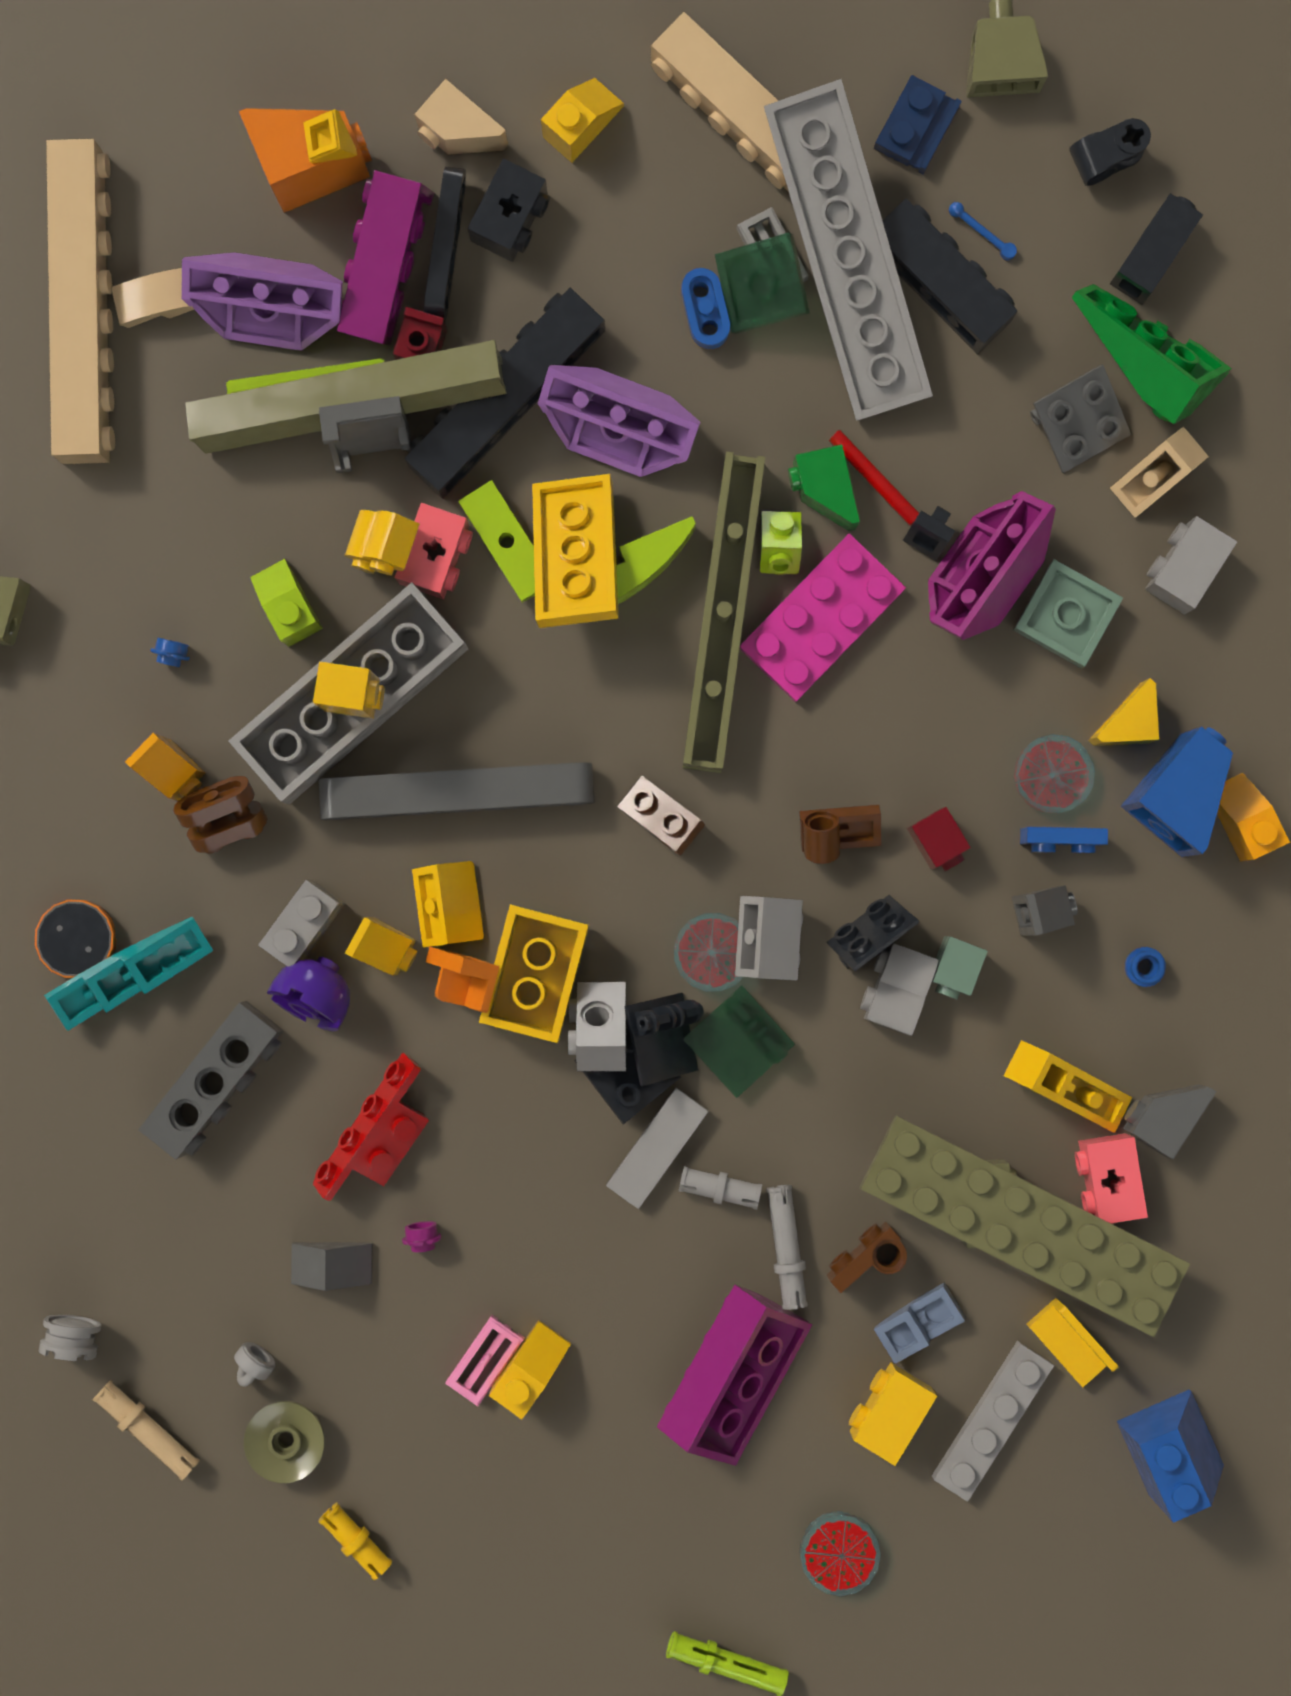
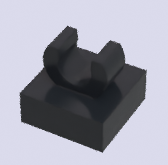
M940 506L936 507L931 516L921 510L902 541L932 559L937 560L955 530L945 525L951 513Z

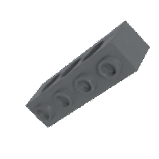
M248 1001L239 1002L138 1130L175 1160L185 1156L186 1153L193 1156L206 1141L207 1137L202 1133L209 1124L213 1122L217 1125L232 1108L228 1101L236 1090L243 1093L256 1078L257 1074L252 1070L263 1058L267 1062L280 1048L282 1042L278 1038L284 1030ZM237 1039L244 1041L249 1048V1055L244 1062L236 1060L231 1053L232 1044ZM211 1071L219 1073L223 1078L224 1085L219 1093L211 1091L207 1086L206 1079ZM185 1103L194 1105L198 1110V1120L195 1124L187 1123L182 1117L181 1111Z

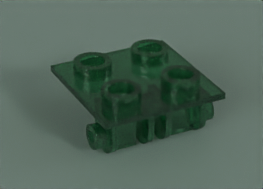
M742 985L683 1038L736 1098L773 1064H778L788 1055V1051L795 1045Z

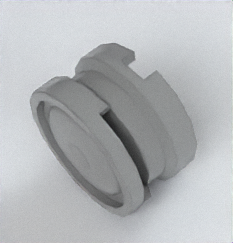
M50 1315L44 1318L43 1326L48 1330H46L45 1338L40 1340L38 1350L40 1354L48 1356L49 1351H52L55 1355L54 1359L77 1361V1358L84 1355V1360L86 1361L96 1357L98 1346L94 1343V1334L101 1331V1323L99 1321L75 1315Z

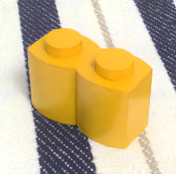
M360 510L344 556L353 560L352 567L367 573L374 574L377 571L392 576L394 570L404 571L420 524L394 512Z

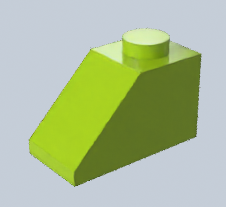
M286 559L250 577L262 608L280 641L286 646L290 647L323 629Z

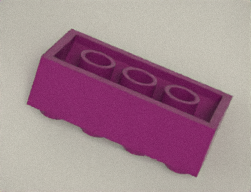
M734 1284L730 1294L725 1298L713 1325L704 1336L703 1343L695 1358L686 1369L684 1378L672 1400L667 1404L657 1428L687 1453L736 1466L813 1324L789 1310L782 1309V1306L759 1293Z

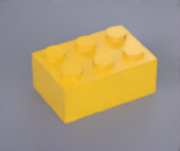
M510 904L494 962L495 965L500 967L489 1010L487 1013L481 1012L479 1023L558 1043L590 925Z

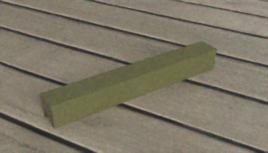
M491 340L186 402L189 440L194 442L205 454L321 431L319 407L399 396L404 412L408 414L507 394L501 368L503 364L502 357L497 349L496 341Z
M727 451L725 454L682 768L720 774L723 770L764 472V456H757V458L734 455V452Z

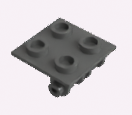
M1103 364L1034 402L1035 409L1030 411L1033 422L1036 425L1042 424L1062 473L1069 471L1131 435Z

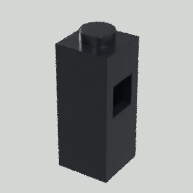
M1170 193L1123 262L1110 285L1143 305L1204 214L1197 211L1196 206L1187 198L1176 197Z

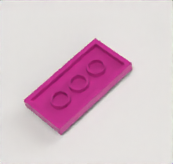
M849 533L740 645L739 649L796 703L891 605L906 587Z

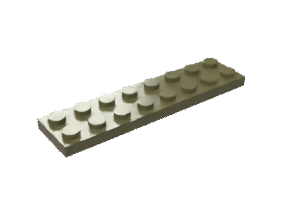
M895 1115L859 1187L861 1190L1152 1337H1155L1190 1265L1187 1261Z

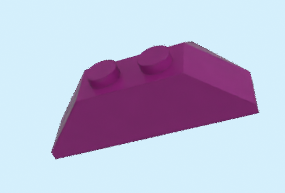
M1021 491L1013 495L1012 499L998 503L973 516L928 579L931 611L929 612L930 622L962 640L998 626L1045 561L1056 511L1054 505Z

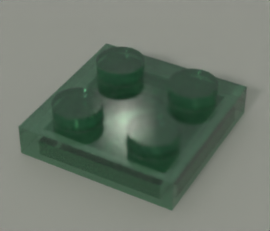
M788 232L714 254L730 320L731 333H742L810 313L794 235Z

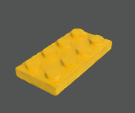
M603 474L532 484L535 619L538 627L546 628L619 619L614 498L611 475Z

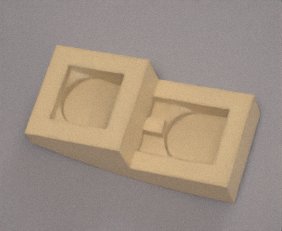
M182 268L150 274L111 287L119 325L127 328L159 316L170 319L194 310L192 306H188L181 299Z

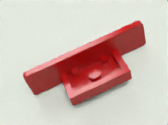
M402 1053L397 1061L392 1062L388 1066L384 1079L377 1090L365 1099L357 1119L351 1127L344 1130L339 1138L337 1148L330 1158L324 1161L317 1169L313 1186L323 1199L330 1202L352 1170L384 1186L429 1122V1119L423 1113L400 1101L421 1070L415 1061L405 1053Z

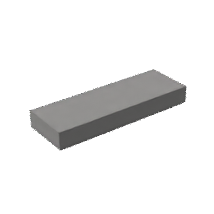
M675 1087L609 1179L606 1186L639 1209L706 1116L708 1110Z

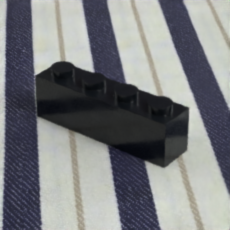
M905 199L883 220L898 275L978 355L1011 323L1018 310L1014 307L1015 303L1012 297L1001 288L996 289L986 279L987 274L977 262L973 260L968 261L958 251L959 246L953 237L946 232L941 234L931 224V217L920 205L915 204L913 206Z

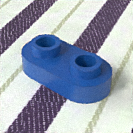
M706 268L693 269L685 275L681 286V296L690 333L698 346L704 349H715L726 342L730 332V320L721 283L713 271ZM697 287H704L708 294L705 297H697L693 291ZM709 324L714 325L717 328V332L714 335H707L703 332V327Z

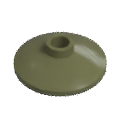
M278 1401L260 1409L248 1423L244 1434V1452L250 1466L258 1475L275 1483H292L308 1476L317 1467L325 1448V1434L317 1416L304 1405L292 1401ZM283 1432L291 1433L294 1442L290 1445L284 1444L280 1439V1434Z

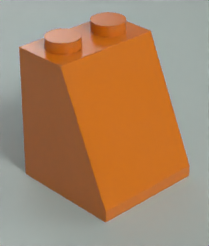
M246 108L239 111L267 180L284 213L370 177L365 164L372 161L367 144L358 123L350 125L344 111H339L356 147L357 156L319 163L309 162L303 122L331 110Z

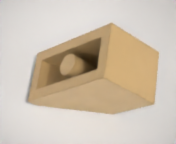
M447 79L441 83L414 114L419 129L417 132L419 137L432 149H436L439 146L448 155L503 151L508 146L506 130Z
M1183 426L1110 487V489L1136 518L1209 456Z

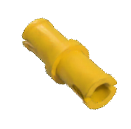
M338 1502L333 1504L320 1517L318 1522L342 1545L341 1551L345 1556L351 1555L371 1576L372 1580L378 1579L390 1567L392 1560L368 1537L370 1532L365 1526L360 1528L340 1507Z

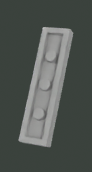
M1017 1340L933 1472V1479L968 1502L1054 1365Z

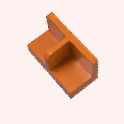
M429 946L426 962L441 967L435 989L436 998L443 1002L462 1005L487 1013L500 966L464 954Z

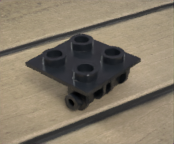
M888 895L884 899H878L867 907L866 912L852 923L841 926L835 932L834 937L826 943L839 956L838 958L847 969L851 968L855 972L917 925L919 920Z
M683 992L624 1006L640 1086L698 1071L689 1024L697 1023L704 1014L703 1006L699 1002L684 1000Z
M627 1019L626 1071H582L622 1124L629 1121L681 1078V1076H676L640 1086Z

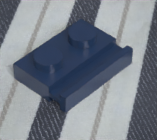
M911 75L879 134L873 149L906 166L911 165L918 169L919 173L924 174L962 101L958 98L954 100L946 96V92Z

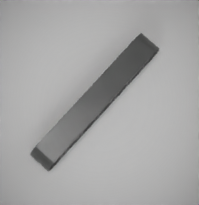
M587 762L337 777L318 780L321 820L595 803L592 763Z

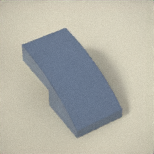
M944 1282L876 1325L874 1331L896 1364L929 1346L931 1339L963 1323L966 1316Z

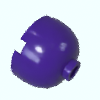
M318 957L317 961L301 959L294 965L283 967L267 991L268 995H273L271 1000L286 1012L305 1022L306 1017L319 1019L320 1022L317 1027L329 1031L339 1030L350 1006V989L346 980L338 974L340 967L324 957Z

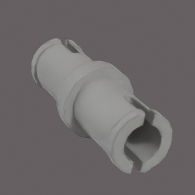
M684 1166L679 1192H688L713 1198V1203L717 1204L726 1201L757 1210L762 1184L727 1177L728 1173L720 1172L719 1175Z

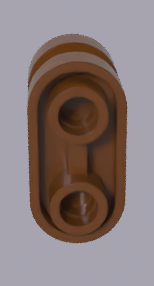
M233 776L191 792L178 800L173 808V812L180 825L184 828H189L187 837L194 850L199 853L212 854L238 840L254 838L263 831V827L268 820L261 804L258 801H252L255 792L245 776Z

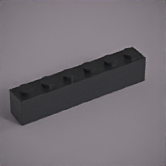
M571 287L563 295L557 293L547 302L543 309L545 314L536 323L530 321L519 331L516 336L518 341L508 352L505 349L499 352L502 357L503 364L501 368L507 394L458 403L453 408L447 406L434 420L436 426L426 436L421 434L411 442L410 449L406 450L408 455L404 459L408 467L442 499L537 403L548 367L550 365L572 366L605 332V319Z

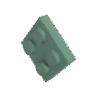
M1054 559L1049 564L1013 631L1082 669L1089 661L1123 597Z

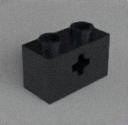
M503 158L467 228L471 242L511 262L514 261L518 251L524 253L532 237L533 231L529 229L535 217L542 218L550 202V196L547 195L546 179ZM514 207L518 209L519 214L512 212ZM504 211L511 213L509 218L505 216Z

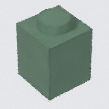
M944 936L936 957L939 961L932 983L937 984L935 992L958 1000L960 993L971 996L988 951L956 938Z

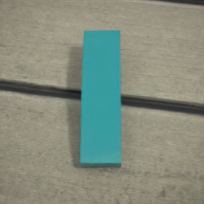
M190 917L112 955L48 992L44 997L65 1029L69 1031L102 1009L107 1013L140 991L144 994L148 993L211 953L213 949L195 919Z

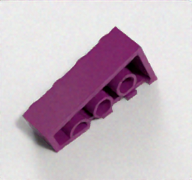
M374 170L373 179H367L362 196L363 203L367 205L363 220H357L353 233V242L357 244L354 260L349 259L345 267L344 283H348L345 299H342L341 316L337 331L391 345L404 300V291L399 290L401 282L407 283L414 266V253L410 251L412 243L416 244L418 239L422 238L425 222H423V212L421 210L423 204L431 206L435 193L422 183Z

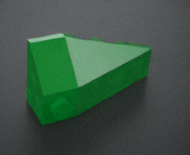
M1095 284L1075 291L1072 296L1080 311L1141 399L1152 407L1153 413L1158 418L1175 424L1191 415L1232 369L1190 338L1186 344L1172 338L1166 333L1169 327L1157 320L1154 323L1137 318L1135 307Z

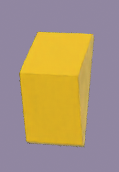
M1151 678L1141 682L1088 741L1093 746L1147 744L1159 740L1156 683Z

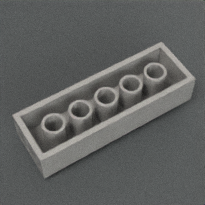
M411 582L320 661L367 668L380 679L379 685L385 687L384 701L381 710L375 709L374 719L325 712L315 705L313 698L318 663L228 742L281 802L290 805L469 649L465 642Z

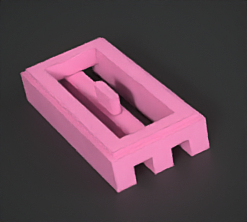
M491 1315L445 1384L476 1406H479L525 1337L511 1330V1327L507 1324H502L498 1321L497 1317ZM491 1330H496L498 1332L497 1336L464 1384L457 1381ZM507 1338L511 1341V1344L478 1392L474 1393L470 1390L501 1343Z

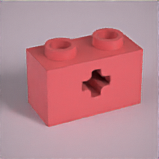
M421 503L415 518V522L420 525L405 570H397L395 579L400 585L407 587L412 582L420 592L444 599L447 590L453 592L460 574V569L455 568L460 553H467L473 532L468 530L470 525L467 518ZM438 544H440L445 555H437L435 560L432 561L428 550H436Z
M1123 1133L1079 1140L1080 1151L1075 1152V1164L1079 1176L1084 1175L1086 1191L1081 1192L1083 1209L1109 1223L1148 1218L1135 1137ZM1108 1171L1116 1175V1179L1110 1181V1188L1101 1183L1102 1179L1108 1178Z

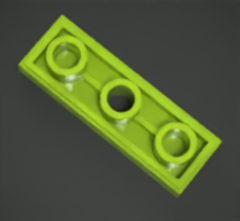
M491 480L458 502L523 603L535 596L534 546ZM506 537L513 538V546L510 548L501 547L502 539Z

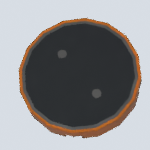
M68 899L53 905L42 915L35 929V948L39 959L51 972L64 978H73L114 954L117 943L115 926L112 918L101 906L88 900Z

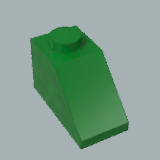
M842 444L796 454L793 467L788 468L792 491H799L801 502L847 531L856 530L860 520Z

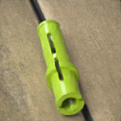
M674 1631L671 1634L666 1650V1658H672L699 1667L700 1673L708 1675L710 1672L775 1693L777 1696L783 1695L789 1676L787 1669H781L717 1647V1642L708 1640L705 1643Z

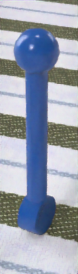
M954 202L950 205L949 214L952 217L961 218L996 246L1004 260L1014 258L1017 248L1013 243L1002 242L966 213L962 203Z

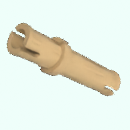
M112 1380L92 1399L119 1422L117 1427L122 1432L125 1429L129 1431L171 1469L181 1481L200 1461L144 1412L145 1406L140 1401L137 1404L133 1402Z

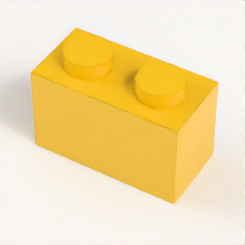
M319 661L313 703L325 712L374 719L375 709H382L385 687L379 685L380 679L370 669Z
M890 1362L886 1371L880 1369L873 1378L870 1385L871 1396L865 1405L860 1403L855 1408L850 1417L849 1425L852 1426L850 1433L855 1442L896 1466L937 1398V1395L931 1386Z

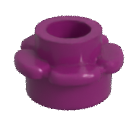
M423 1221L405 1226L406 1237L402 1239V1243L411 1246L412 1252H427L435 1249V1243L441 1240V1233L437 1232V1223Z

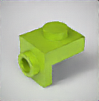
M762 511L760 572L778 575L798 574L802 552L801 512Z

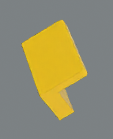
M472 861L436 864L412 869L423 948L484 938L475 868Z
M1057 1298L1053 1299L1026 1324L1082 1388L1106 1366L1112 1372L1119 1368L1068 1308Z

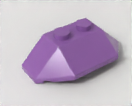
M241 253L191 256L182 259L181 299L188 306H192L202 319L224 339L302 351L340 321L343 281L312 264Z
M550 365L538 401L539 407L543 413H546L552 427L567 449L639 477L665 469L676 463L679 464L687 461L701 423L671 396L593 367Z

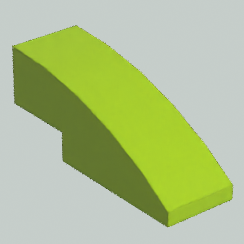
M693 516L619 547V554L623 563L616 565L618 604L645 588L677 557L695 531L696 523Z

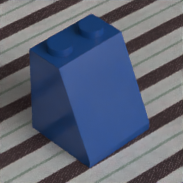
M1202 726L1180 734L1120 806L1181 857L1200 855L1208 848L1233 752L1225 746L1227 743L1226 739L1216 730L1210 727L1204 729Z
M1190 1389L1117 1421L1148 1495L1173 1523L1212 1506L1224 1464Z

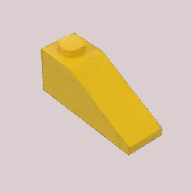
M1022 1040L1003 1075L1113 1133L1116 1132L1132 1100L1131 1096L1057 1056Z

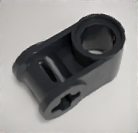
M1131 118L1101 132L1089 134L1075 142L1069 148V152L1084 185H1095L1111 175L1137 164L1150 143V128L1144 121Z

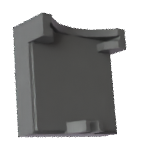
M399 396L319 407L322 440L324 445L329 444L336 473L352 471L350 457L352 455L400 448L402 450L410 449L412 442L411 431Z

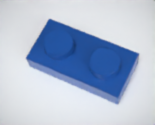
M1025 827L1020 829V844L1031 845V852H1056V845H1070L1071 853H1096V846L1108 845V828Z

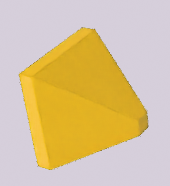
M333 109L303 122L309 162L319 163L357 156L356 147L338 110Z

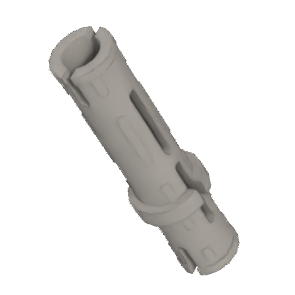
M778 1185L776 1188L774 1186L766 1188L777 1263L773 1265L774 1273L779 1274L783 1303L782 1309L784 1310L798 1309V1306L800 1308L808 1306L803 1279V1270L806 1269V1264L800 1257L791 1190L792 1185Z

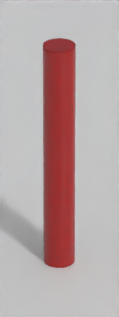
M838 430L829 439V442L833 446L842 444L845 459L911 526L919 512L841 430Z

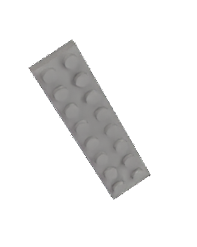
M842 79L765 105L764 109L856 421L932 397L933 394Z

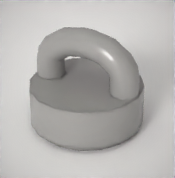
M251 1342L243 1343L234 1356L239 1366L237 1382L242 1387L249 1386L255 1378L266 1380L276 1366L274 1358L269 1352Z

